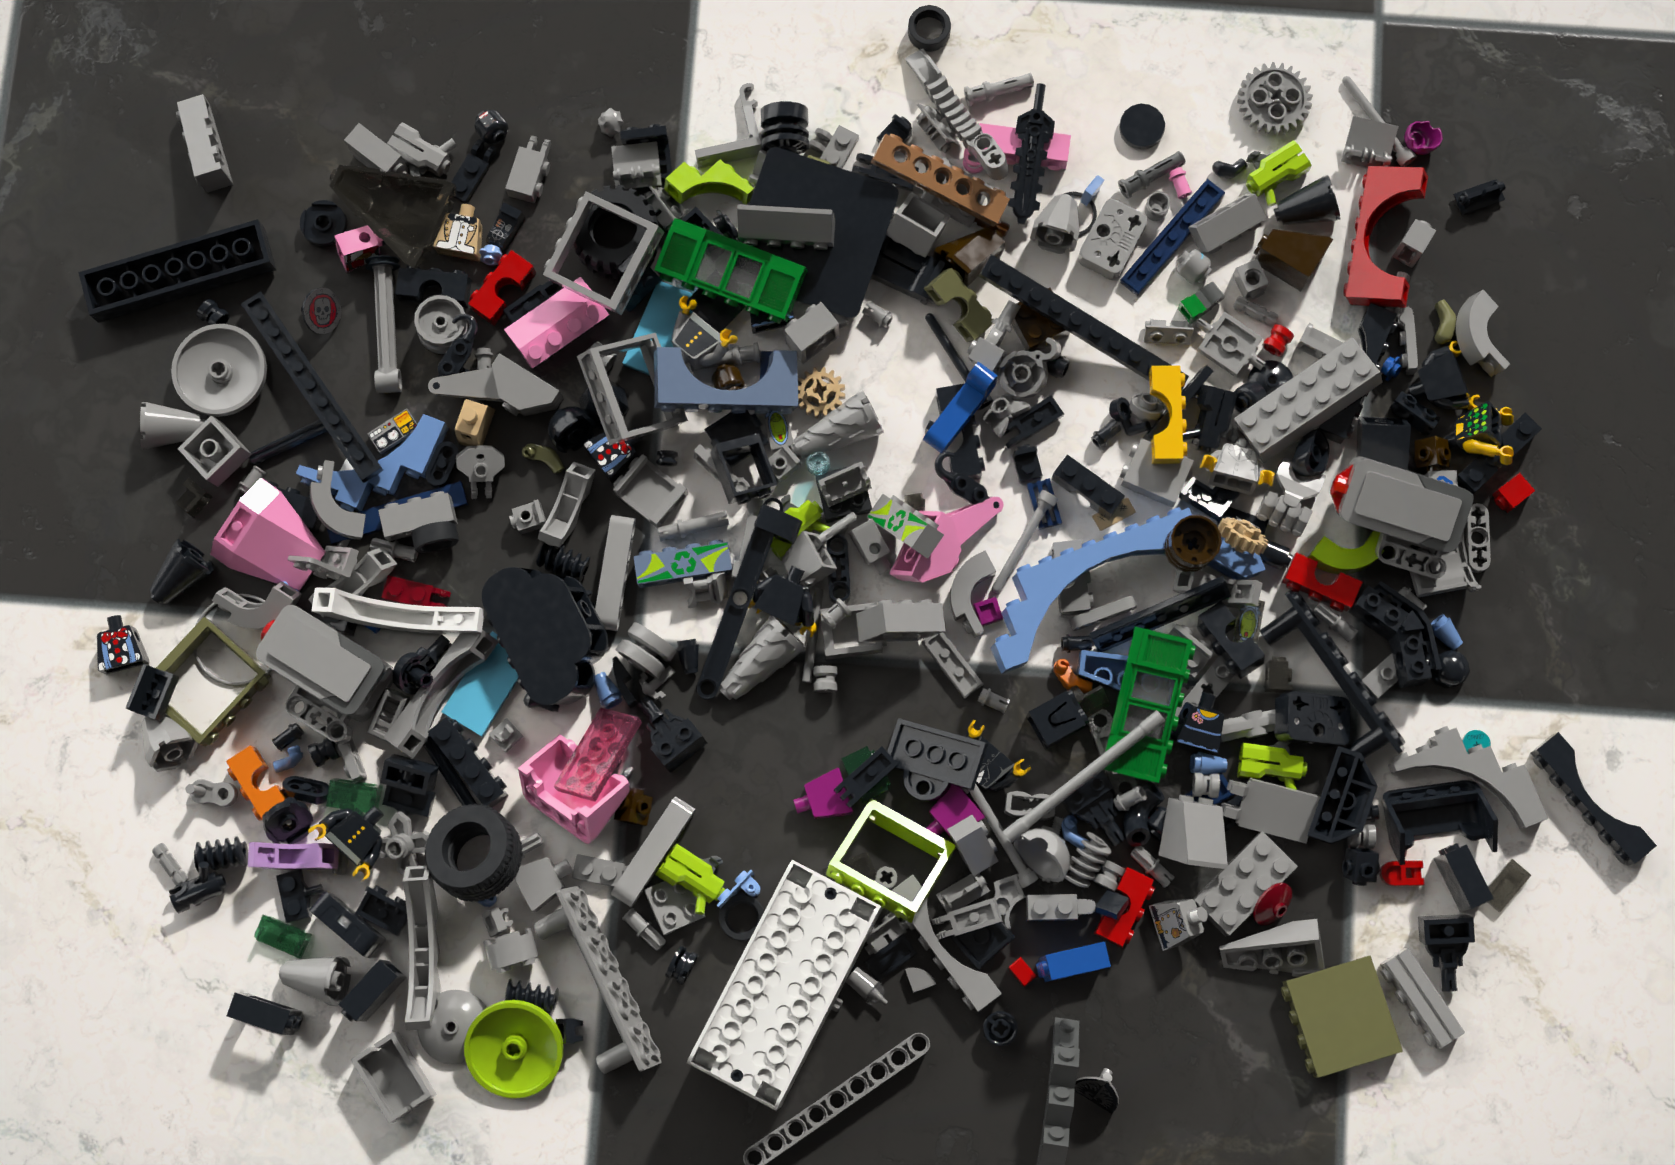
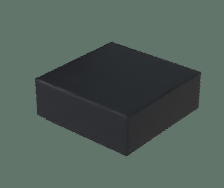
M1107 890L1096 904V912L1118 920L1128 907L1129 898Z

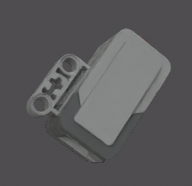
M1360 456L1353 458L1348 468L1334 478L1330 490L1336 513L1342 519L1349 523L1381 532L1375 550L1379 560L1431 578H1440L1445 574L1447 565L1440 558L1441 551L1452 552L1457 549L1473 504V494L1464 488ZM1415 545L1421 548L1428 549L1430 553L1414 549L1409 546ZM1385 546L1393 547L1394 552L1390 558L1382 557L1381 552ZM1413 553L1416 559L1422 561V569L1420 570L1421 565L1415 562H1411L1408 565V562L1405 560L1406 556L1410 557ZM1438 560L1440 563L1439 570L1434 573L1429 572V563Z
M295 605L284 607L277 618L268 622L261 632V642L256 649L257 659L297 684L286 702L287 712L335 743L345 744L351 740L353 731L348 725L350 720L367 721L378 707L385 689L390 688L393 684L392 675L394 668ZM303 701V710L296 713L294 710L297 702ZM326 706L327 708L331 709L332 711L337 713V717H335L334 715L327 712L321 707ZM319 716L328 722L327 727L318 723L315 720L316 717ZM343 726V736L335 738V729Z

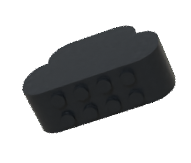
M518 567L504 568L492 575L483 586L482 603L487 612L486 618L489 624L495 628L498 634L497 640L499 644L505 648L508 654L507 660L510 666L516 670L519 676L518 682L522 689L526 690L532 700L543 705L572 704L586 696L591 691L595 682L593 664L604 656L608 647V635L583 585L577 579L570 576L544 574L538 570Z

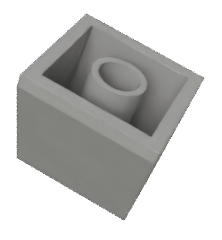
M1179 795V799L1169 798L1159 856L1187 865L1227 869L1228 862L1222 807L1214 805L1213 800L1199 797L1198 801H1193L1194 797Z

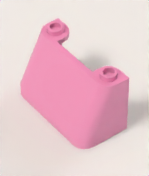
M559 734L518 768L522 792L532 806L582 842L589 844L597 838L630 791V784L623 775L613 774L607 779L578 758V747L575 742L570 739L567 740Z

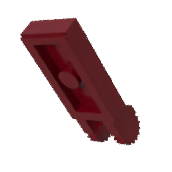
M388 575L381 598L400 604L447 607L441 603L431 602L433 595L450 598L451 592L435 588L431 585Z

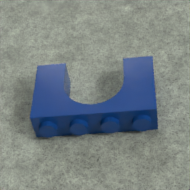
M1105 942L1048 954L1040 957L1039 963L1036 964L1038 977L1043 978L1044 982L1111 967Z

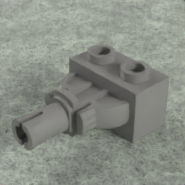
M1009 300L1001 315L991 321L995 325L987 338L979 337L978 341H972L967 351L969 353L968 358L972 363L980 362L997 374L1000 364L1007 356L1005 350L999 348L1006 332L1011 333L1012 331L1011 324L1020 309L1019 305Z

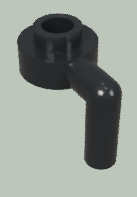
M1121 397L1111 401L1109 414L1115 421L1121 422L1127 436L1136 435L1151 429L1149 421L1132 426L1130 421L1132 411L1127 399Z

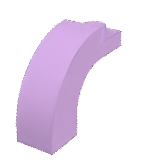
M250 842L248 867L278 870L338 869L339 849L334 844L327 843L275 844Z

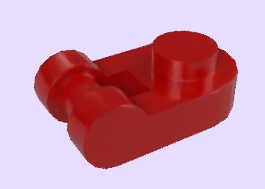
M1390 861L1382 865L1380 869V878L1386 885H1425L1424 878L1421 875V869L1424 868L1423 861H1405V865H1400L1398 861ZM1406 869H1411L1412 878H1406Z

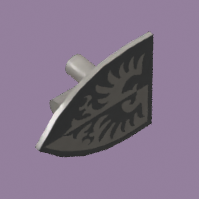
M1104 1068L1100 1077H1082L1076 1080L1074 1091L1112 1114L1119 1104V1096L1111 1083L1113 1074L1111 1070Z

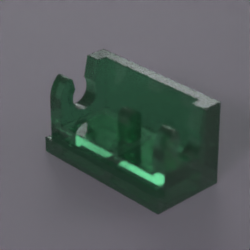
M334 778L329 783L326 806L339 809L349 808L352 810L358 808L362 812L367 813L374 805L379 808L383 785Z
M262 914L254 934L257 941L299 959L302 958L312 936L307 931Z

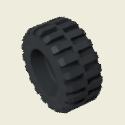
M609 185L603 186V191L598 192L597 189L591 191V194L658 225L652 205L648 204L647 199L643 195L638 196L636 190L630 188L628 191H625L624 186L619 185L616 186V189H611ZM593 205L573 247L579 260L583 265H587L588 270L593 273L598 271L599 275L604 278L611 274L613 279H620V275L623 273L618 267L636 251L646 229L636 225L637 231L634 238L621 248L607 249L601 247L594 240L595 229L604 219L617 215ZM658 244V246L656 247L654 253H656V252L658 251L659 244ZM652 255V257H651V259H650V261H649V264H650L651 261L654 259L653 255Z

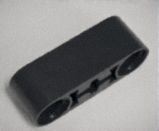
M836 534L827 540L826 548L835 566L836 560H840L842 569L841 581H837L836 571L828 575L829 598L835 604L838 598L834 597L833 592L838 588H842L846 591V596L841 598V600L847 604L850 600L848 542L844 536ZM835 542H840L844 545L843 550L840 552H834L830 547Z

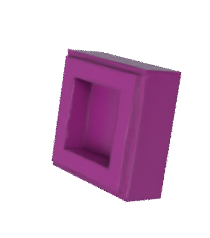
M996 597L973 604L982 627L1003 620Z

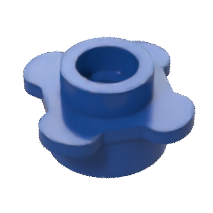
M1397 356L1395 359L1389 357L1383 364L1380 372L1386 376V381H1389L1392 377H1397L1402 369L1399 362L1400 357Z

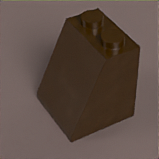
M1272 229L1269 236L1264 234L1254 251V254L1257 255L1255 260H1258L1261 268L1301 292L1333 239L1327 236Z

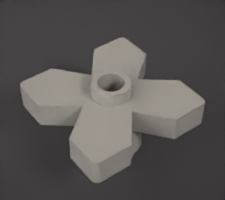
M399 811L394 814L388 823L392 837H381L383 842L379 857L381 859L390 857L396 860V870L404 876L406 867L419 866L416 853H425V845L430 833L423 831L412 834L411 819Z

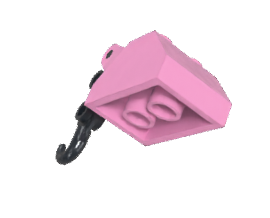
M944 451L937 456L935 471L945 481L952 493L970 504L947 514L938 511H919L939 525L937 530L944 534V536L928 559L907 544H903L889 573L901 581L923 583L952 572L959 562L960 546L1003 509L1002 499L1000 497H989L983 485L963 473L948 472L943 468L942 462L944 458H953L955 456L952 452Z

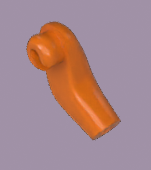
M1059 659L1055 662L1053 671L1067 690L1071 689L1072 692L1091 694L1093 682L1076 676L1066 659Z

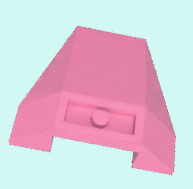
M260 478L238 501L215 536L210 555L230 569L276 584L285 581L290 587L300 591L313 571H303L293 567L294 563L288 561L289 555L311 557L321 561L326 552L282 492L263 478Z

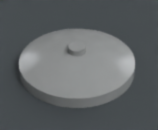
M228 324L208 325L191 333L178 347L172 362V381L180 398L195 411L208 416H228L248 407L260 394L267 375L266 358L257 341L243 329Z

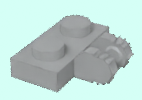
M840 125L833 136L828 131L817 128L814 132L816 136L829 143L825 147L821 143L811 140L809 141V148L822 154L820 159L830 162V165L843 168L859 139V135Z

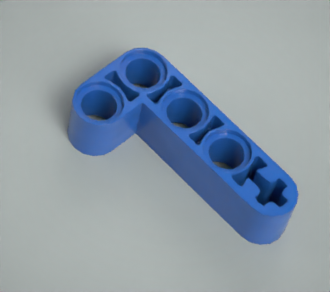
M977 362L969 372L965 384L928 430L923 441L940 453L946 451L997 384L998 375L980 362Z

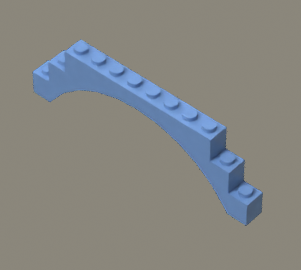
M1180 507L1167 512L1168 516L1162 518L1159 515L1146 520L1144 525L1132 524L1126 527L1123 533L1111 532L1103 536L1104 540L1095 542L1093 539L1081 545L1082 548L1074 551L1073 548H1069L1060 552L1061 556L1052 559V556H1048L1039 560L1038 565L1031 567L1030 564H1026L1016 569L1017 573L1012 577L1021 602L1019 599L1012 600L1006 603L1007 607L1001 612L1011 637L1009 634L999 636L990 647L1001 674L1022 667L1028 662L1037 628L1051 603L1064 588L1082 574L1107 562L1129 556L1165 555L1164 543L1167 535L1181 519L1192 515L1190 509L1181 510ZM1221 537L1222 544L1219 553L1207 565L1233 580H1247L1266 570L1260 555L1256 553L1251 554L1247 551L1243 553L1238 552L1234 547L1231 548L1230 544L1225 543V538ZM1191 542L1188 543L1187 549L1189 550L1193 549V544Z

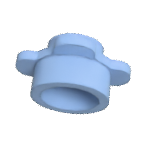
M486 245L479 250L481 254L480 261L491 266L498 265L502 256V251L499 247Z

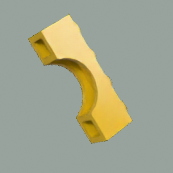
M1152 366L1149 371L1150 395L1160 399L1169 412L1168 427L1154 435L1151 440L1152 464H1181L1183 456H1187V442H1183V433H1186L1187 424L1186 419H1182V410L1186 408V398L1181 396V387L1185 386V374L1181 373L1180 366Z

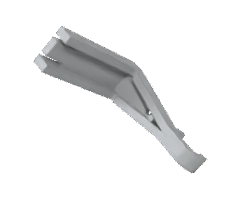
M752 83L743 84L739 90L749 138L695 150L698 169L713 166L720 159L727 163L755 157L762 150L753 109L758 106V102L754 99L747 101L745 98V93L748 91L752 92L754 89Z

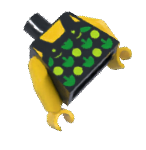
M1489 400L1474 407L1455 420V433L1445 437L1448 440V447L1453 449L1459 446L1466 455L1500 456L1502 464H1512V457L1514 456L1512 447L1503 446L1501 449L1497 448L1501 446V424L1506 426L1513 424L1514 416L1512 415V410L1509 407H1503L1498 411Z

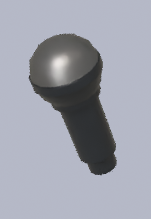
M528 694L525 695L523 700L528 708L540 707L552 712H558L560 705L539 704L532 700Z

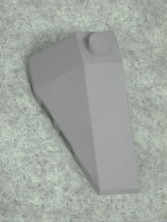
M1317 919L1292 921L1220 946L1224 968L1254 971L1256 968L1267 969L1271 974H1278V971L1290 972L1294 977L1304 976L1325 969Z

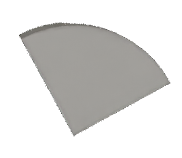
M919 968L905 969L913 993L936 985L935 980L928 972Z

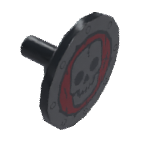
M319 287L306 295L301 312L308 329L314 333L326 334L338 325L341 318L340 300L330 289Z

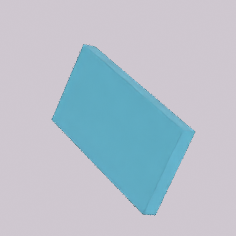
M660 281L655 286L633 338L656 333L661 347H673L672 334L679 311L683 310L679 305V300L683 296H688L689 299L693 293ZM640 348L628 350L623 360V365L650 375Z
M492 631L490 635L497 640L498 634ZM498 643L484 662L468 671L441 711L481 737L485 735L519 678L516 670L510 666L507 660L508 654L505 648Z

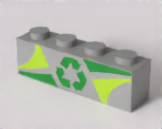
M882 494L867 516L927 559L944 536V534L937 530L939 526L937 523L894 495L890 499Z

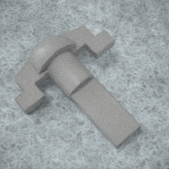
M668 666L659 679L654 678L649 683L646 682L648 676L644 672L640 674L642 678L639 680L643 693L655 700L659 697L661 699L665 698L666 695L662 691L657 693L655 690L675 674V670Z

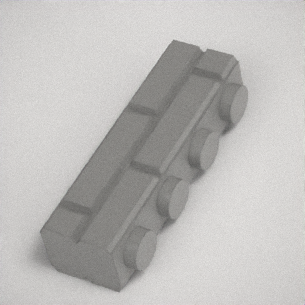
M1409 948L1400 950L1380 964L1383 968L1380 971L1383 978L1388 983H1393L1397 989L1394 992L1397 999L1402 1004H1407L1411 1010L1409 1013L1410 1018L1417 1026L1421 1025L1425 1031L1423 1037L1429 1046L1441 1049L1465 1033Z

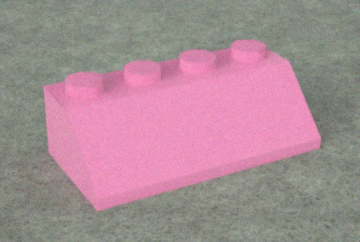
M581 277L573 281L591 290ZM563 288L508 326L504 331L528 365L534 368L609 314L603 306Z

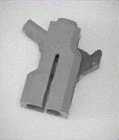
M403 122L399 124L394 132L399 139L392 135L387 145L398 152L410 167L413 181L419 185L423 184L421 176L427 171L439 177L443 173L446 174L451 167V160L447 153L457 146L454 140L451 138L440 147L431 145L422 140L419 132Z

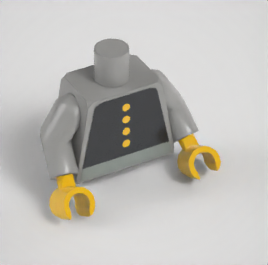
M688 296L681 297L679 305L683 310L679 311L672 334L673 347H680L684 363L688 362L696 369L720 363L729 349V344H735L738 341L737 336L731 335L729 337L732 332L729 329H724L721 333H718L694 312L690 314L689 311L696 308L697 302L691 300L689 306H687Z

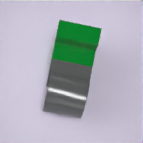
M1211 282L1195 294L1180 301L1178 310L1189 323H1193L1221 302L1225 295L1214 282Z

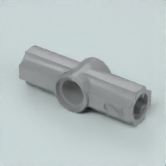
M1275 709L1264 712L1262 710L1242 714L1241 717L1225 719L1223 721L1221 742L1244 737L1247 739L1260 737L1268 734V732L1275 731Z

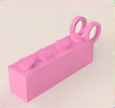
M980 123L982 132L990 134L1005 154L1007 164L1019 163L1020 157L1016 156L1015 152L1016 148L1021 147L1022 140L1018 138V134H1015L1016 128ZM1053 133V139H1049V143H1044L1043 150L1048 153L1047 160H1042L1041 166L1048 167V169L1054 171L1066 169L1071 135ZM965 148L963 158L965 170L973 174L981 172L983 167L979 162H972L968 159L971 154L968 148Z

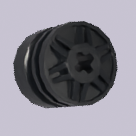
M779 101L764 105L761 108V127L764 129L761 131V149L768 152L771 148L777 147L796 154L806 152L809 149V131L806 129L809 123L808 108L801 103L791 101Z

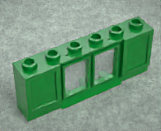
M677 218L673 220L654 268L660 274L659 278L672 283L673 279L682 282L681 287L691 291L698 288L703 290L702 295L715 299L716 296L725 299L724 303L737 308L738 304L746 307L745 311L757 316L760 312L768 315V320L778 324L781 323V320L788 322L807 273L805 266Z
M1134 627V634L1111 723L1106 751L1137 728L1143 720L1156 710L1166 722L1150 735L1142 738L1103 770L1159 783L1160 778L1164 779L1168 765L1164 764L1165 755H1170L1173 741L1169 740L1171 730L1176 731L1179 717H1176L1175 713L1177 707L1181 708L1183 704L1184 693L1180 692L1182 684H1187L1190 670L1186 669L1188 659L1193 660L1196 646L1192 645L1193 640Z

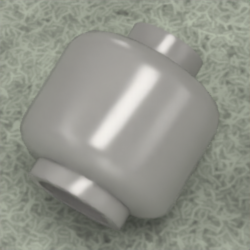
M1193 249L1189 253L1185 250L1177 259L1179 263L1177 272L1191 284L1201 283L1212 270L1210 268V259L1198 249Z

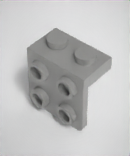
M326 546V553L321 561L311 557L289 555L288 561L293 562V567L297 569L314 571L313 575L317 577L340 580V577L350 578L352 570L357 564L359 551L348 547Z

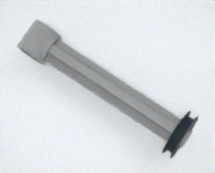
M373 256L365 260V263L368 264L365 268L369 271H374L378 370L375 371L374 381L377 394L402 392L401 371L397 369L392 271L399 269L400 265L397 263L400 262V259L393 256Z

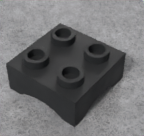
M845 468L815 474L826 523L843 519L851 512H854L856 515L870 513L872 510L868 490L828 507L819 488L818 480Z

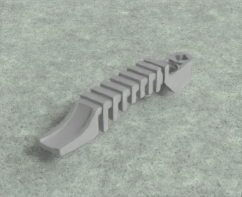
M920 49L905 58L907 64L921 82L925 92L929 94L932 103H935L938 111L940 110L943 118H946L948 125H951L954 133H957L959 140L963 142L966 149L968 148L971 156L974 155L991 179H1004L1009 170L1005 154L990 134L982 132L979 123H976L973 117L971 118V114L968 110L966 111L963 103L960 104L959 97L954 95L953 88L948 85L946 77L942 76L941 71L926 51Z

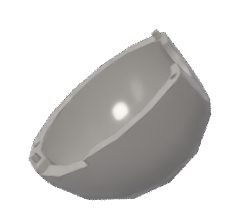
M1035 828L1024 832L1014 841V847L1025 866L1034 870L1043 882H1063L1070 867V854L1064 840L1060 836L1046 829Z

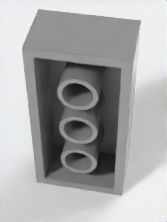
M1262 831L1228 863L1227 869H1222L1193 900L1197 908L1203 907L1207 911V919L1225 937L1230 936L1254 911L1260 896L1272 885L1282 883L1298 866Z

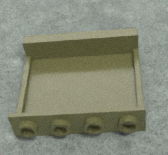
M1371 955L1282 981L1284 987H1281V993L1285 1002L1289 1001L1292 1010L1289 1011V1017L1292 1025H1297L1299 1031L1297 1041L1300 1049L1305 1050L1307 1059L1304 1060L1308 1073L1313 1074V1077L1319 1078L1403 1052Z

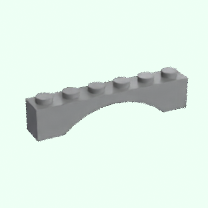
M482 630V633H460L430 673V676H433L432 684L427 688H419L383 738L413 759L427 741L433 717L446 694L462 676L484 662L499 642L484 630Z
M911 875L891 891L913 903L922 886L914 875ZM927 898L912 923L903 919L911 931L914 929L918 931L921 936L918 938V941L926 951L931 949L935 954L933 961L940 970L945 968L949 973L950 977L947 980L955 990L960 988L964 993L965 997L962 1000L970 1010L975 1008L978 1012L1002 994L988 974L962 965L941 946L929 921Z

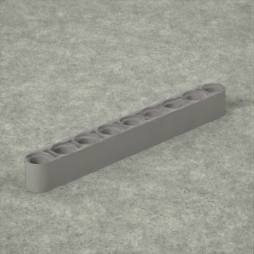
M915 1033L749 1147L743 1155L745 1165L767 1164L924 1055L930 1047L929 1038L923 1033ZM915 1037H922L925 1040L926 1046L922 1051H915L913 1049L912 1040ZM895 1051H902L905 1054L906 1060L902 1065H895L892 1062L891 1056ZM881 1065L884 1067L885 1075L882 1079H874L872 1077L871 1069L873 1066ZM855 1079H860L865 1084L864 1091L858 1094L854 1093L850 1088L851 1082ZM835 1093H839L844 1097V1104L839 1108L833 1107L830 1103V1098ZM820 1108L824 1113L823 1119L819 1122L813 1121L810 1118L811 1109ZM799 1122L802 1124L803 1132L801 1135L794 1136L790 1133L789 1126L791 1123ZM773 1136L780 1137L782 1148L779 1150L771 1149L769 1139ZM753 1150L759 1151L762 1156L761 1162L759 1164H752L748 1159L749 1152Z

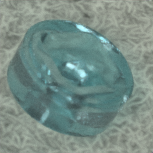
M823 452L810 454L806 459L807 470L816 476L827 473L830 469L828 455Z

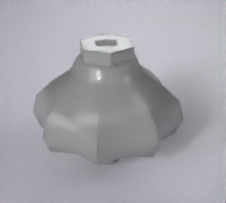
M609 108L606 112L601 113L598 124L602 134L613 137L621 131L623 120L621 119L620 111Z

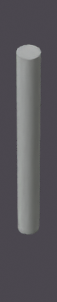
M814 588L813 593L814 623L817 625V631L813 637H810L811 634L808 631L802 682L806 683L812 682L820 609L824 590L821 588Z

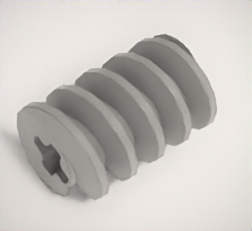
M1087 832L1088 837L1091 839L1090 841H1081L1086 847L1085 850L1081 848L1076 849L1081 856L1071 857L1075 865L1070 864V873H1067L1065 879L1084 888H1088L1091 885L1089 880H1094L1096 877L1095 872H1099L1101 869L1100 864L1105 863L1106 857L1104 855L1109 856L1111 854L1109 846L1091 832Z

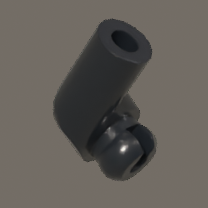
M1242 158L1234 164L1216 161L1212 166V170L1219 177L1232 179L1245 170L1248 165Z

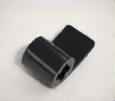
M762 505L754 526L775 534L774 537L782 542L793 545L803 522L778 509Z

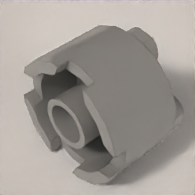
M531 927L525 929L526 934L520 935L518 930L495 937L496 942L492 944L490 939L483 941L491 970L496 969L498 974L511 970V965L520 962L521 966L535 963L534 957L539 955Z

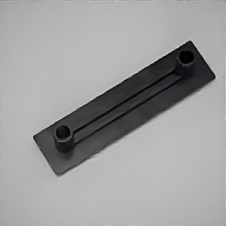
M1288 591L1285 593L1293 607L1259 630L1263 638L1271 646L1297 628L1302 632L1371 729L1347 746L1346 749L1362 753L1364 759L1388 743L1393 745L1398 754L1403 752L1405 749L1403 745L1406 743L1404 738L1386 713L1377 710L1375 707L1376 699L1367 689L1359 675L1355 671L1351 673L1347 668L1348 660L1328 632L1322 633L1318 627L1321 624L1319 619L1307 605L1304 598L1299 592Z

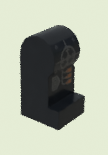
M503 202L494 226L490 229L486 238L487 244L495 245L501 251H505L525 220L522 211Z

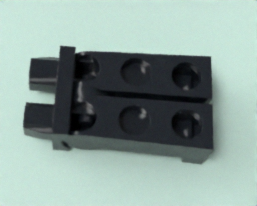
M886 235L871 279L918 299L924 305H927L928 302L936 305L924 288L940 273L947 270L945 262L938 261L928 255L925 258L915 254L908 247L893 241Z

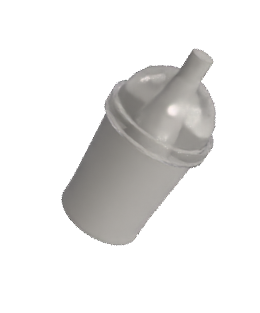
M859 967L845 981L864 998L866 1003L877 1004L881 1001L884 1005L887 1004L888 1001L883 998L885 989L882 983L873 979Z

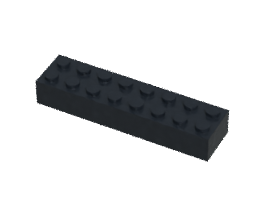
M257 219L78 273L89 315L100 323L276 271L266 230Z

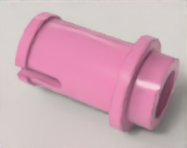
M1181 167L1170 171L1169 181L1173 182L1178 199L1190 196L1192 191L1185 177L1186 171H1183Z

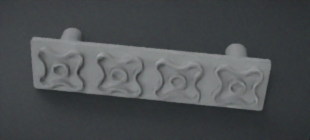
M580 886L556 891L562 908L535 922L534 928L537 935L542 940H545L570 927L622 1038V1043L596 1057L599 1069L606 1074L634 1060L638 1070L642 1072L662 1063L660 1051L651 1038L648 1025L642 1021L639 1014V1006L631 996L628 982L620 974L618 961L610 951L606 936L601 933L598 927L597 916L589 906L585 891Z

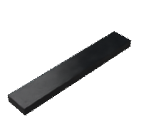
M1221 576L1090 633V636L1097 651L1104 652L1132 640L1134 627L1153 631L1231 597L1224 577Z

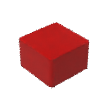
M1021 957L1008 967L1023 987L1037 977Z

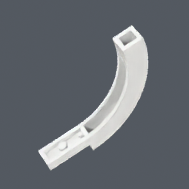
M315 588L312 612L351 623L431 634H446V632L482 633L485 609L480 607H433L393 603L358 596L336 588Z

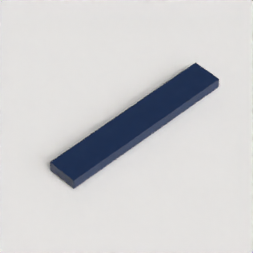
M1207 178L1120 279V283L1138 296L1190 236L1191 232L1188 227L1205 218L1225 195V192Z
M460 481L356 512L366 514L362 537L383 531L378 510L384 509V506L390 503H398L400 505L408 503L407 500L414 497L425 499L431 497L430 494L434 492L444 491V493H448L452 497L454 509L468 505L463 483ZM327 528L332 545H336L344 540H353L340 536Z

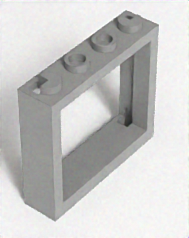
M585 192L584 196L580 197L576 204V211L573 217L569 218L566 223L565 233L556 242L552 258L545 263L543 275L549 281L622 315L664 231L658 225L589 192ZM593 205L646 229L611 299L558 275Z
M656 333L591 348L577 356L609 445L674 428L688 421L685 409H675L673 412H664L667 421L628 431L601 357L640 348L654 385V351L657 347H661Z

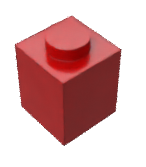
M1519 473L1493 494V497L1495 498L1496 505L1508 513L1535 492V490Z

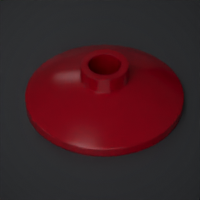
M1286 883L1274 884L1260 896L1253 912L1256 923L1261 926L1270 925L1287 912L1292 899V889Z

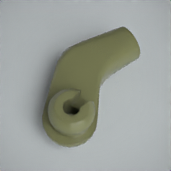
M1443 299L1435 304L1440 319V325L1435 335V341L1438 344H1445L1452 339L1457 320L1454 311L1446 300Z
M531 443L522 449V455L525 458L543 461L554 474H558L565 469L556 451L550 447Z

